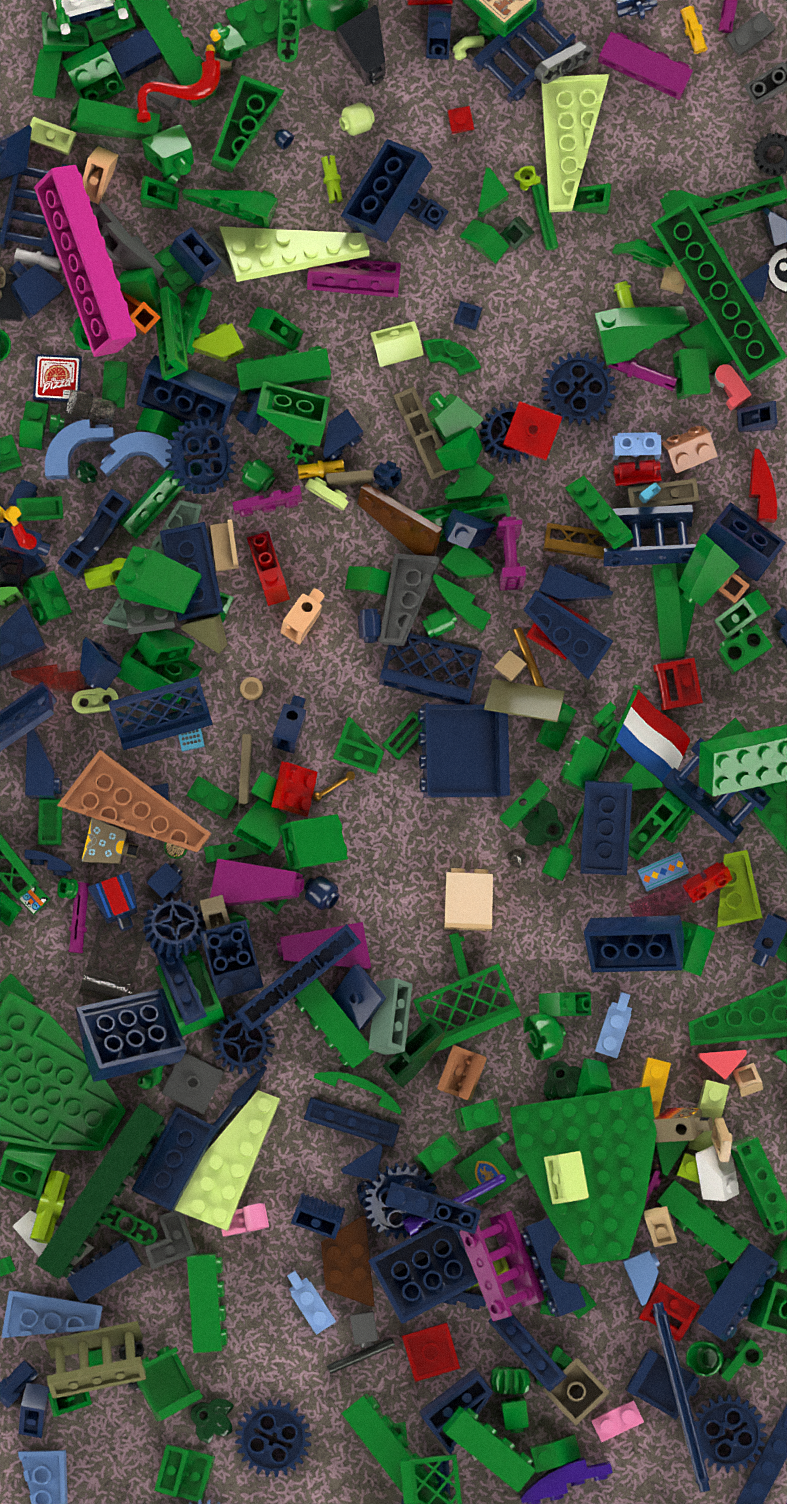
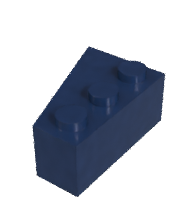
M25 604L0 627V671L47 649Z

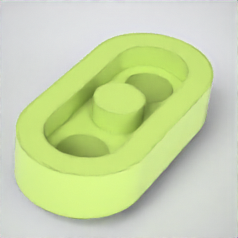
M318 477L314 480L311 478L308 480L305 488L341 510L346 508L349 503L346 500V494L338 489H335V491L330 490L326 487L328 484Z
M109 687L107 690L102 688L81 690L73 696L72 706L80 714L106 712L111 710L109 704L103 702V698L110 696L111 701L119 699L116 691ZM82 699L88 700L89 703L86 707L80 705Z

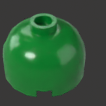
M538 1013L525 1017L523 1021L524 1033L529 1032L531 1043H527L536 1060L542 1061L551 1058L561 1051L566 1030L564 1025L559 1023L555 1017L545 1013Z

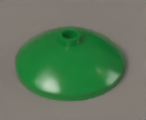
M302 0L307 16L316 26L327 31L337 32L339 26L366 11L369 0Z

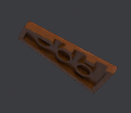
M365 483L361 487L357 505L415 555L435 556L442 531L441 527L371 485Z

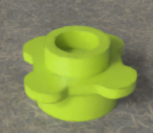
M524 166L514 174L515 180H518L520 183V189L524 191L528 190L530 186L541 182L533 166Z

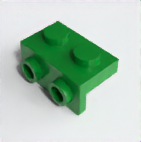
M54 570L31 577L22 585L24 596L29 601L33 616L40 626H44L49 621L72 613Z

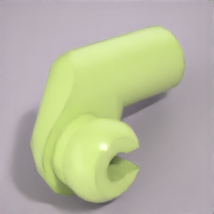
M482 35L464 37L453 47L454 57L457 60L465 59L467 49L484 46V37Z

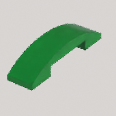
M341 1072L315 1073L313 1077L334 1087L338 1079H342L382 1096L378 1106L400 1114L402 1111L388 1093L364 1078Z

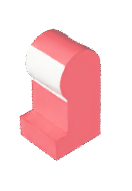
M723 364L717 368L714 374V382L717 386L723 388L730 398L727 400L726 405L732 411L749 400L752 394L732 366Z

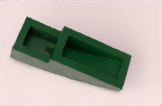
M433 1017L428 1018L406 1038L405 1052L395 1054L383 1065L384 1069L394 1082L403 1088L432 1057L446 1033Z

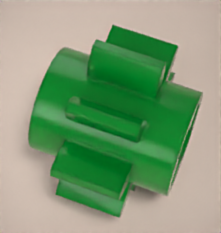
M291 438V446H285L286 450L291 452L287 455V459L295 458L296 465L299 464V461H304L308 464V456H314V453L308 449L312 445H307ZM300 446L301 449L303 448L302 455L296 453V447Z

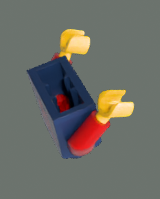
M0 506V547L25 556H35L36 553L47 556L51 544L41 540L42 534L24 528L22 523L16 520L21 515L20 510L16 506H10L5 511Z

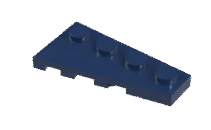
M537 590L523 609L527 616L588 680L612 645L613 640Z

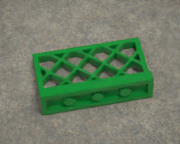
M499 963L413 1000L422 1023L426 1021L425 1016H428L446 1024L444 1029L446 1034L435 1052L521 1016ZM497 970L500 977L497 987L484 983L487 973ZM483 976L481 981L476 980V978ZM472 980L480 984L475 997L462 992L466 982ZM501 983L503 984L505 991L499 989ZM462 985L460 991L454 989L455 987ZM483 985L495 990L490 1003L478 998ZM452 990L459 993L454 1006L441 1001L445 991ZM498 991L506 994L511 1004L502 1008L494 1005L493 1003ZM440 994V997H439L438 1000L432 998V997H434V996ZM461 994L474 999L469 1012L456 1007ZM427 999L437 1002L432 1015L423 1012L419 1003ZM476 1001L489 1005L486 1015L479 1017L472 1014ZM439 1004L452 1008L448 1021L435 1017ZM492 1007L498 1009L490 1013ZM455 1010L468 1015L463 1025L457 1026L450 1023ZM470 1016L477 1018L468 1022ZM449 1025L455 1027L447 1031Z
M457 1454L399 1459L404 1504H425L418 1498L417 1494L423 1485L434 1493L426 1504H431L436 1496L440 1497L447 1504H452L455 1499H457V1504H462ZM452 1460L453 1470L448 1477L436 1469L442 1461ZM430 1462H437L434 1467L430 1464ZM425 1463L431 1468V1471L424 1480L415 1474L414 1464ZM434 1471L445 1479L437 1491L426 1483ZM453 1474L455 1484L451 1480H449L453 1476ZM416 1479L421 1482L418 1487L416 1485ZM447 1482L456 1490V1494L450 1502L439 1493Z

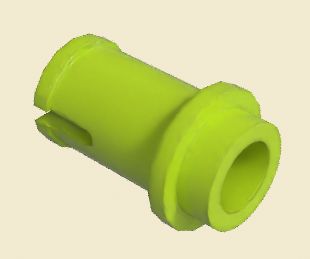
M628 281L615 284L613 291L617 293L620 307L635 308L630 292L631 285H628Z

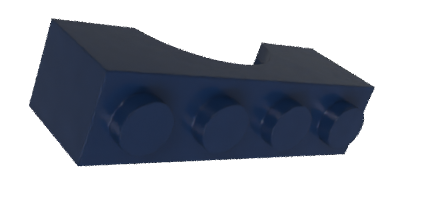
M111 489L98 506L96 514L88 527L74 543L70 544L57 562L59 567L79 580L84 570L89 567L119 526V521L133 507L131 502Z
M546 1218L521 1228L523 1244L525 1247L528 1246L531 1252V1256H529L531 1265L534 1269H537L540 1276L538 1278L539 1286L543 1292H546L549 1299L546 1303L550 1313L554 1314L555 1317H560L586 1307L578 1284L567 1283L561 1280L551 1267V1252L555 1244L560 1240V1236L550 1219Z

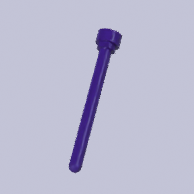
M499 1174L452 1200L465 1204L503 1184L506 1181V1176ZM410 1216L402 1222L409 1236L413 1237L420 1233L419 1230L423 1229L422 1226L431 1221L421 1216L418 1218L417 1216L413 1218Z

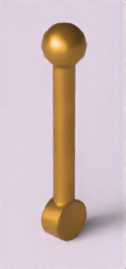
M352 771L347 772L344 778L320 793H314L313 799L320 801L322 796L348 780H353L355 773Z

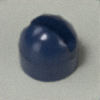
M281 129L276 132L274 139L276 144L284 150L293 142L294 135L286 129Z

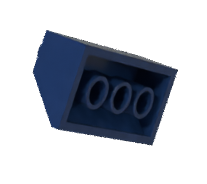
M155 355L146 368L136 405L164 411L184 424L187 421L193 422L196 419L201 421L208 419L209 424L216 422L217 428L223 427L225 430L240 389L189 368L187 371L165 381L161 376L159 356ZM169 365L168 370H170V369H172V368H174V367L171 366V365Z
M680 915L590 918L584 930L592 972L676 971L683 969L684 932Z
M749 1243L697 1323L725 1342L728 1338H732L737 1331V1324L741 1318H745L750 1312V1305L753 1300L762 1294L764 1290L763 1285L767 1279L772 1278L776 1273L778 1262Z

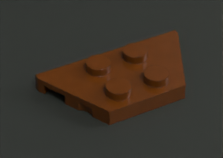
M362 1215L340 1229L335 1240L326 1238L321 1241L325 1289L367 1306L375 1307L371 1267L368 1263L370 1255L366 1216Z

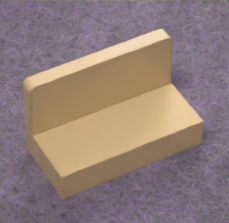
M232 519L227 520L228 523L210 525L216 572L239 568Z

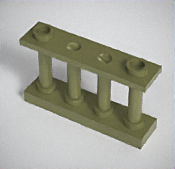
M138 1321L45 1340L51 1359L56 1358V1374L47 1376V1384L52 1398L145 1380L146 1371L142 1359L135 1356L134 1340H143ZM125 1344L126 1360L112 1362L111 1346ZM102 1348L103 1364L89 1367L88 1351ZM79 1353L80 1369L66 1372L65 1356Z

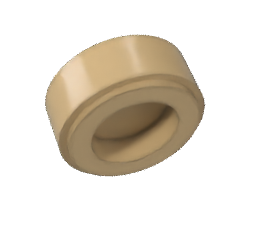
M248 677L242 681L240 692L245 699L254 701L263 694V685L259 679Z

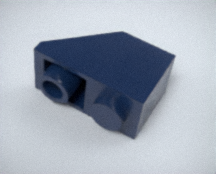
M429 5L427 59L449 60L452 6Z
M348 409L328 422L323 451L325 461L338 459L343 454V449L349 445L353 448L362 441L363 430Z

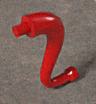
M214 51L205 52L206 61L201 64L202 76L195 84L185 86L154 81L143 85L137 96V122L145 123L151 121V115L147 110L146 97L150 92H160L185 100H199L211 95L218 86L221 74L220 61L215 60Z

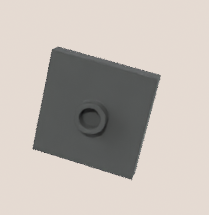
M185 1053L181 1062L176 1063L161 1094L204 1114L224 1071Z

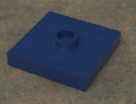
M359 964L353 965L331 996L358 1031L365 1029L386 999V996Z

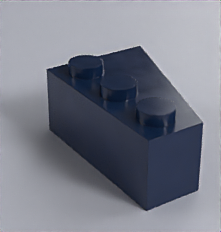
M474 1368L419 1412L448 1453L451 1454L457 1442L443 1431V1426L460 1406L465 1410L469 1407L476 1414H479L493 1392L477 1369Z

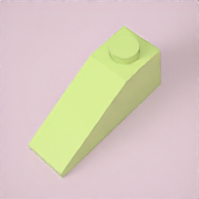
M704 1080L697 1108L702 1110V1117H712L713 1123L715 1117H722L729 1085ZM704 1131L694 1140H690L687 1148L702 1151L713 1146L711 1139L712 1131Z

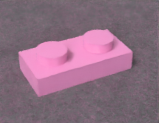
M634 1400L591 1420L601 1443L644 1423Z

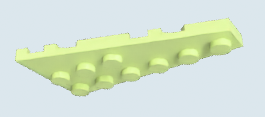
M219 226L220 236L236 282L369 256V247L363 233Z
M259 1090L253 1095L205 1152L175 1208L176 1211L228 1231L279 1105L280 1098Z

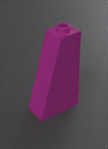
M217 859L210 898L223 895L226 907L299 898V893L304 888L303 874Z
M363 922L348 924L361 943L333 966L352 968L353 965L359 964L363 969H371ZM343 926L280 937L281 942L276 943L279 957L283 956L284 961L299 962Z

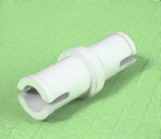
M20 248L16 249L14 262L20 261L31 266L38 264L44 269L60 272L62 265L59 258L44 255L41 251L35 253Z

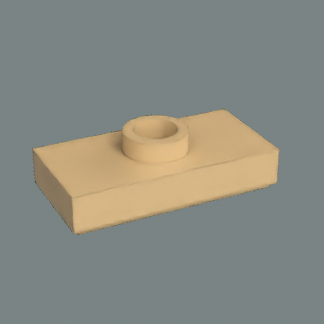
M715 1117L711 1139L720 1162H729L732 1134L729 1133L724 1119Z

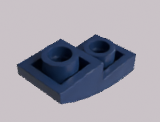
M418 192L405 211L406 214L437 231L449 212L432 199L428 200Z
M25 849V859L30 860L31 865H44V861H48L47 870L53 871L55 876H67V872H73V867L55 856Z

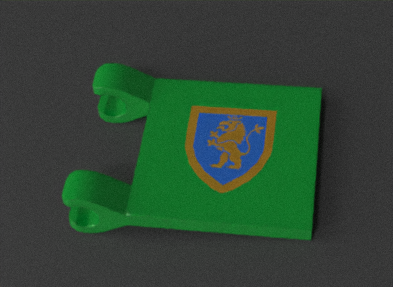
M506 1131L454 1166V1169L469 1190L499 1174L506 1176V1181L503 1184L475 1198L480 1206L527 1174L523 1165L513 1171L498 1147L510 1139Z

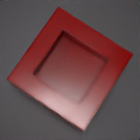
M470 106L447 110L452 134L474 130Z

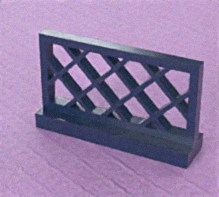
M409 633L406 639L409 644L406 648L398 651L395 645L388 646L379 685L459 705H469L482 651ZM421 643H426L432 651L421 657L415 647ZM444 648L450 649L454 655L453 658L446 662H443L437 653ZM412 649L418 659L407 665L401 654ZM466 654L476 656L475 663L467 668L460 659ZM435 655L440 665L429 670L424 660ZM396 657L400 659L404 666L397 671L388 669L389 661ZM457 660L463 670L452 676L446 666ZM421 663L426 673L416 676L413 675L410 668ZM443 668L449 678L443 682L436 681L432 673ZM473 669L472 676H471L468 671H470V670ZM466 674L470 681L469 687L458 686L454 679Z
M198 676L108 702L123 750L213 725ZM197 687L192 694L184 692L186 688ZM164 694H174L170 700L162 698ZM179 697L188 699L184 705L175 703ZM143 700L151 701L147 707L139 705ZM193 702H197V703H200V704H201V705H198V706H194V707L189 708ZM157 703L165 705L161 712L153 709ZM122 706L129 707L125 713L118 712L115 709ZM171 708L179 710L177 712L167 714ZM134 710L143 712L139 718L130 716ZM148 715L156 717L149 720H145ZM126 721H129V722L134 723V724H131V725L122 727L123 724H124Z
M43 681L0 711V752L54 714L53 704L57 702V698Z

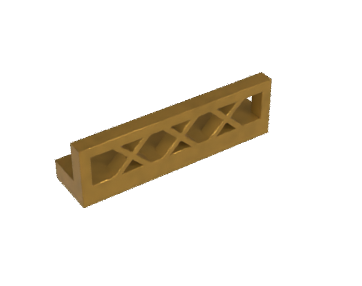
M547 523L543 551L603 560L604 548H610V546L602 547L595 545L593 541L602 536L598 530ZM551 529L561 530L566 538L563 540L550 539ZM577 533H582L588 539V542L585 544L575 543L571 537ZM589 535H595V537L591 539Z

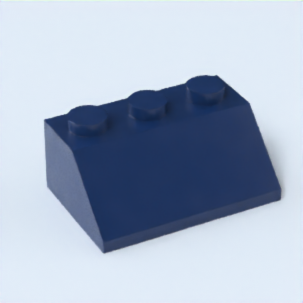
M731 502L706 533L716 545L739 565V569L746 576L754 579L756 582L786 543Z

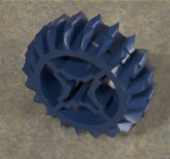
M509 402L508 409L505 408L504 403H501V411H498L496 407H492L494 416L486 413L485 418L488 421L481 422V426L486 429L479 430L480 435L486 436L480 439L481 443H488L484 447V451L488 452L492 449L490 457L493 459L497 454L500 455L498 459L500 463H502L503 457L508 458L507 464H511L512 457H515L517 463L521 462L520 455L526 460L529 458V455L517 450H506L498 446L504 443L506 428L509 429L511 424L504 417L514 416L516 409L513 408V402ZM498 421L502 432L493 440L491 429L494 423Z
M171 896L169 902L162 898L160 905L154 903L152 905L153 910L148 909L147 917L143 920L145 925L143 933L146 934V942H151V949L158 947L157 953L159 955L165 951L166 957L169 958L171 953H175L178 959L180 952L187 956L189 949L195 952L197 945L202 944L200 932L205 931V920H203L202 912H198L199 907L197 905L191 907L192 902L190 900L183 903L182 897L178 901H174V898ZM169 915V918L161 920V923H157L162 917ZM173 920H174V925L177 926L176 934H175V930L172 928V922H173ZM192 931L188 937L182 940L179 939L182 935ZM162 936H167V937H169L171 940H168V939H166V938H164V937H162Z
M227 1015L226 1017L229 1021L227 1025L222 1020L219 1022L224 1027L221 1031L217 1028L214 1030L215 1033L220 1034V1037L212 1038L213 1042H219V1046L212 1047V1050L221 1051V1054H218L215 1058L219 1060L224 1057L225 1060L221 1066L225 1067L230 1063V1072H233L235 1066L239 1067L238 1074L243 1073V1067H246L247 1073L251 1074V1066L253 1065L259 1071L261 1069L258 1064L259 1061L265 1065L268 1063L263 1058L264 1055L269 1057L273 1055V1053L267 1051V1048H275V1044L268 1043V1039L275 1038L274 1034H266L267 1031L272 1029L271 1026L262 1027L266 1020L256 1026L262 1035L263 1041L252 1040L243 1024L241 1032L237 1037L228 1038L225 1037L228 1030L241 1022L237 1017L233 1020L230 1015ZM245 1030L246 1040L256 1044L249 1045V1047L246 1046L247 1049H243L242 1055L241 1045L231 1041L241 1039V1036H244ZM224 1044L233 1045L238 1049V1062L227 1054ZM250 1048H262L260 1054L254 1060L245 1062L246 1053Z

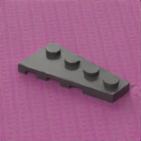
M394 554L379 639L381 644L404 646L440 562L438 556Z

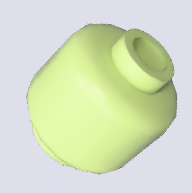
M361 102L345 107L342 110V117L339 118L342 130L347 131L352 136L369 131L372 128V123L375 122L371 107Z

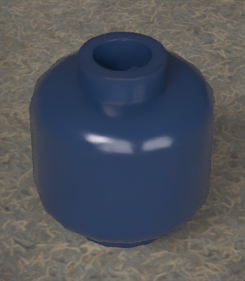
M318 876L315 879L310 878L304 886L306 901L319 910L331 909L337 903L340 896L338 886L325 876Z

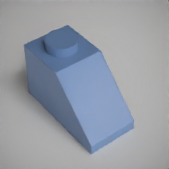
M648 1249L622 1260L642 1306L647 1304L659 1273L657 1267L660 1266L655 1252L651 1254Z

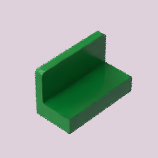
M680 349L672 356L675 377H678L676 382L677 399H687L691 395L709 394L711 391L706 349Z

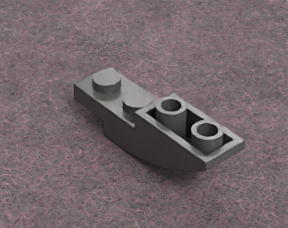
M787 61L785 63L781 62L744 85L755 106L787 90Z
M105 203L99 204L93 211V214L97 218L99 231L105 240L107 253L126 270L152 267L158 280L165 271L138 236L131 237Z

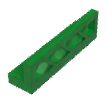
M782 175L705 198L710 200L717 207V210L700 216L706 226L710 227L762 211L764 207L772 208L786 204L787 189L785 188ZM779 184L781 191L771 194L765 192L769 185ZM751 190L761 194L760 197L748 201L744 199L746 193ZM728 197L739 201L735 205L722 206L725 198Z
M168 286L160 289L161 302L157 304L154 310L161 317L156 322L161 376L165 381L188 370L180 297ZM169 365H171V366L174 367V368L168 370Z
M506 493L416 510V513L442 528L439 542L447 541L445 534H443V527L453 509L494 524L495 527L492 532L497 531L498 523L492 521L496 515L506 514V517L511 516Z
M0 833V854L2 851L5 855L0 856V859H7L12 864L11 873L0 871V879L13 896L19 900L38 885L39 881ZM5 876H10V882ZM14 877H22L28 884L20 892H17L13 887Z

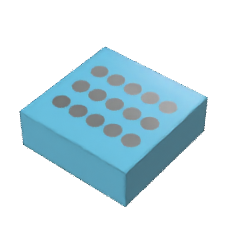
M201 728L179 734L182 752L205 747Z

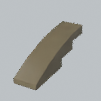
M413 386L392 395L430 479L433 480L451 472L452 470L445 471L435 453L442 445L415 387Z

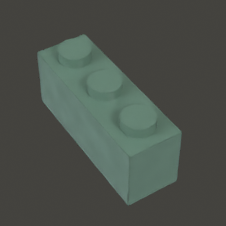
M397 978L376 981L377 987L386 996V999L372 1018L369 1049L384 1055L405 1052L412 984Z

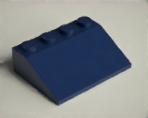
M163 988L80 1006L75 1009L85 1060L93 1082L181 1062L187 1050Z
M437 1223L368 1260L401 1324L478 1283L459 1233L460 1229Z

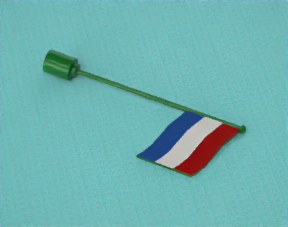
M640 685L633 686L634 691L593 781H598L615 742H618L633 760L639 762L661 782L674 767L678 770L691 740L679 725L657 710L640 692ZM584 801L564 846L559 844L558 848L552 847L542 869V873L562 882L574 857L570 854L571 849L568 846L583 815Z

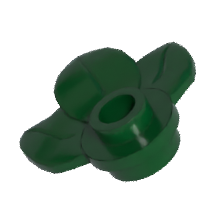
M545 800L540 801L538 812H529L521 820L523 826L530 831L525 838V842L533 846H541L547 841H558L564 834V826L558 820L557 809ZM550 826H555L557 828V833L553 835L548 832V828Z
M563 1061L551 1063L547 1069L548 1079L543 1085V1092L547 1100H553L557 1096L561 1099L574 1098L581 1068L578 1066H568ZM562 1069L563 1074L557 1077V1070Z
M215 1398L209 1403L199 1402L195 1404L191 1409L190 1416L196 1424L197 1437L209 1444L214 1434L218 1436L231 1434L233 1432L232 1423L226 1415L232 1410L234 1405L222 1398ZM201 1411L207 1412L205 1418H199Z

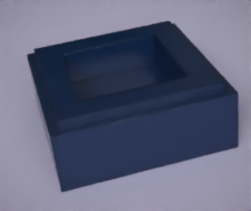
M461 301L454 324L476 330L482 307Z

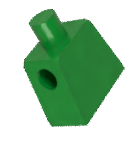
M181 124L142 139L144 157L164 175H169L176 171L181 175H186L191 171V165L194 163L193 150Z
M437 391L429 397V402L434 406V409L428 413V418L444 445L471 427L476 428L484 420L482 416L453 394H449L444 398Z
M258 800L240 820L232 834L270 856L278 845L281 836L279 826L285 824L287 816L279 811L280 809L271 807L272 804Z
M497 1098L454 1109L460 1132L470 1131L503 1121Z
M447 1131L413 1157V1159L421 1169L425 1170L426 1176H430L455 1157L462 1148Z

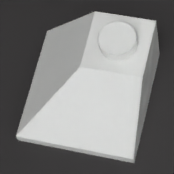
M714 1145L695 1154L702 1199L726 1201L739 1194V1185L731 1152L729 1162H720Z

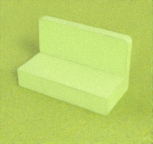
M415 321L371 333L380 367L423 356L420 335Z
M580 1151L544 1157L552 1204L588 1198Z

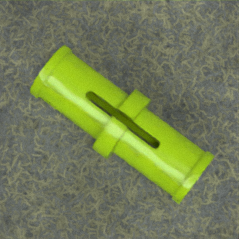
M330 155L329 162L327 156L322 157L321 162L325 175L323 182L327 186L329 203L334 204L335 200H337V203L342 202L343 197L339 183L341 176L337 172L336 158L334 155Z

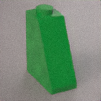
M703 533L678 583V586L684 591L682 596L691 604L695 601L702 607L739 568V565Z

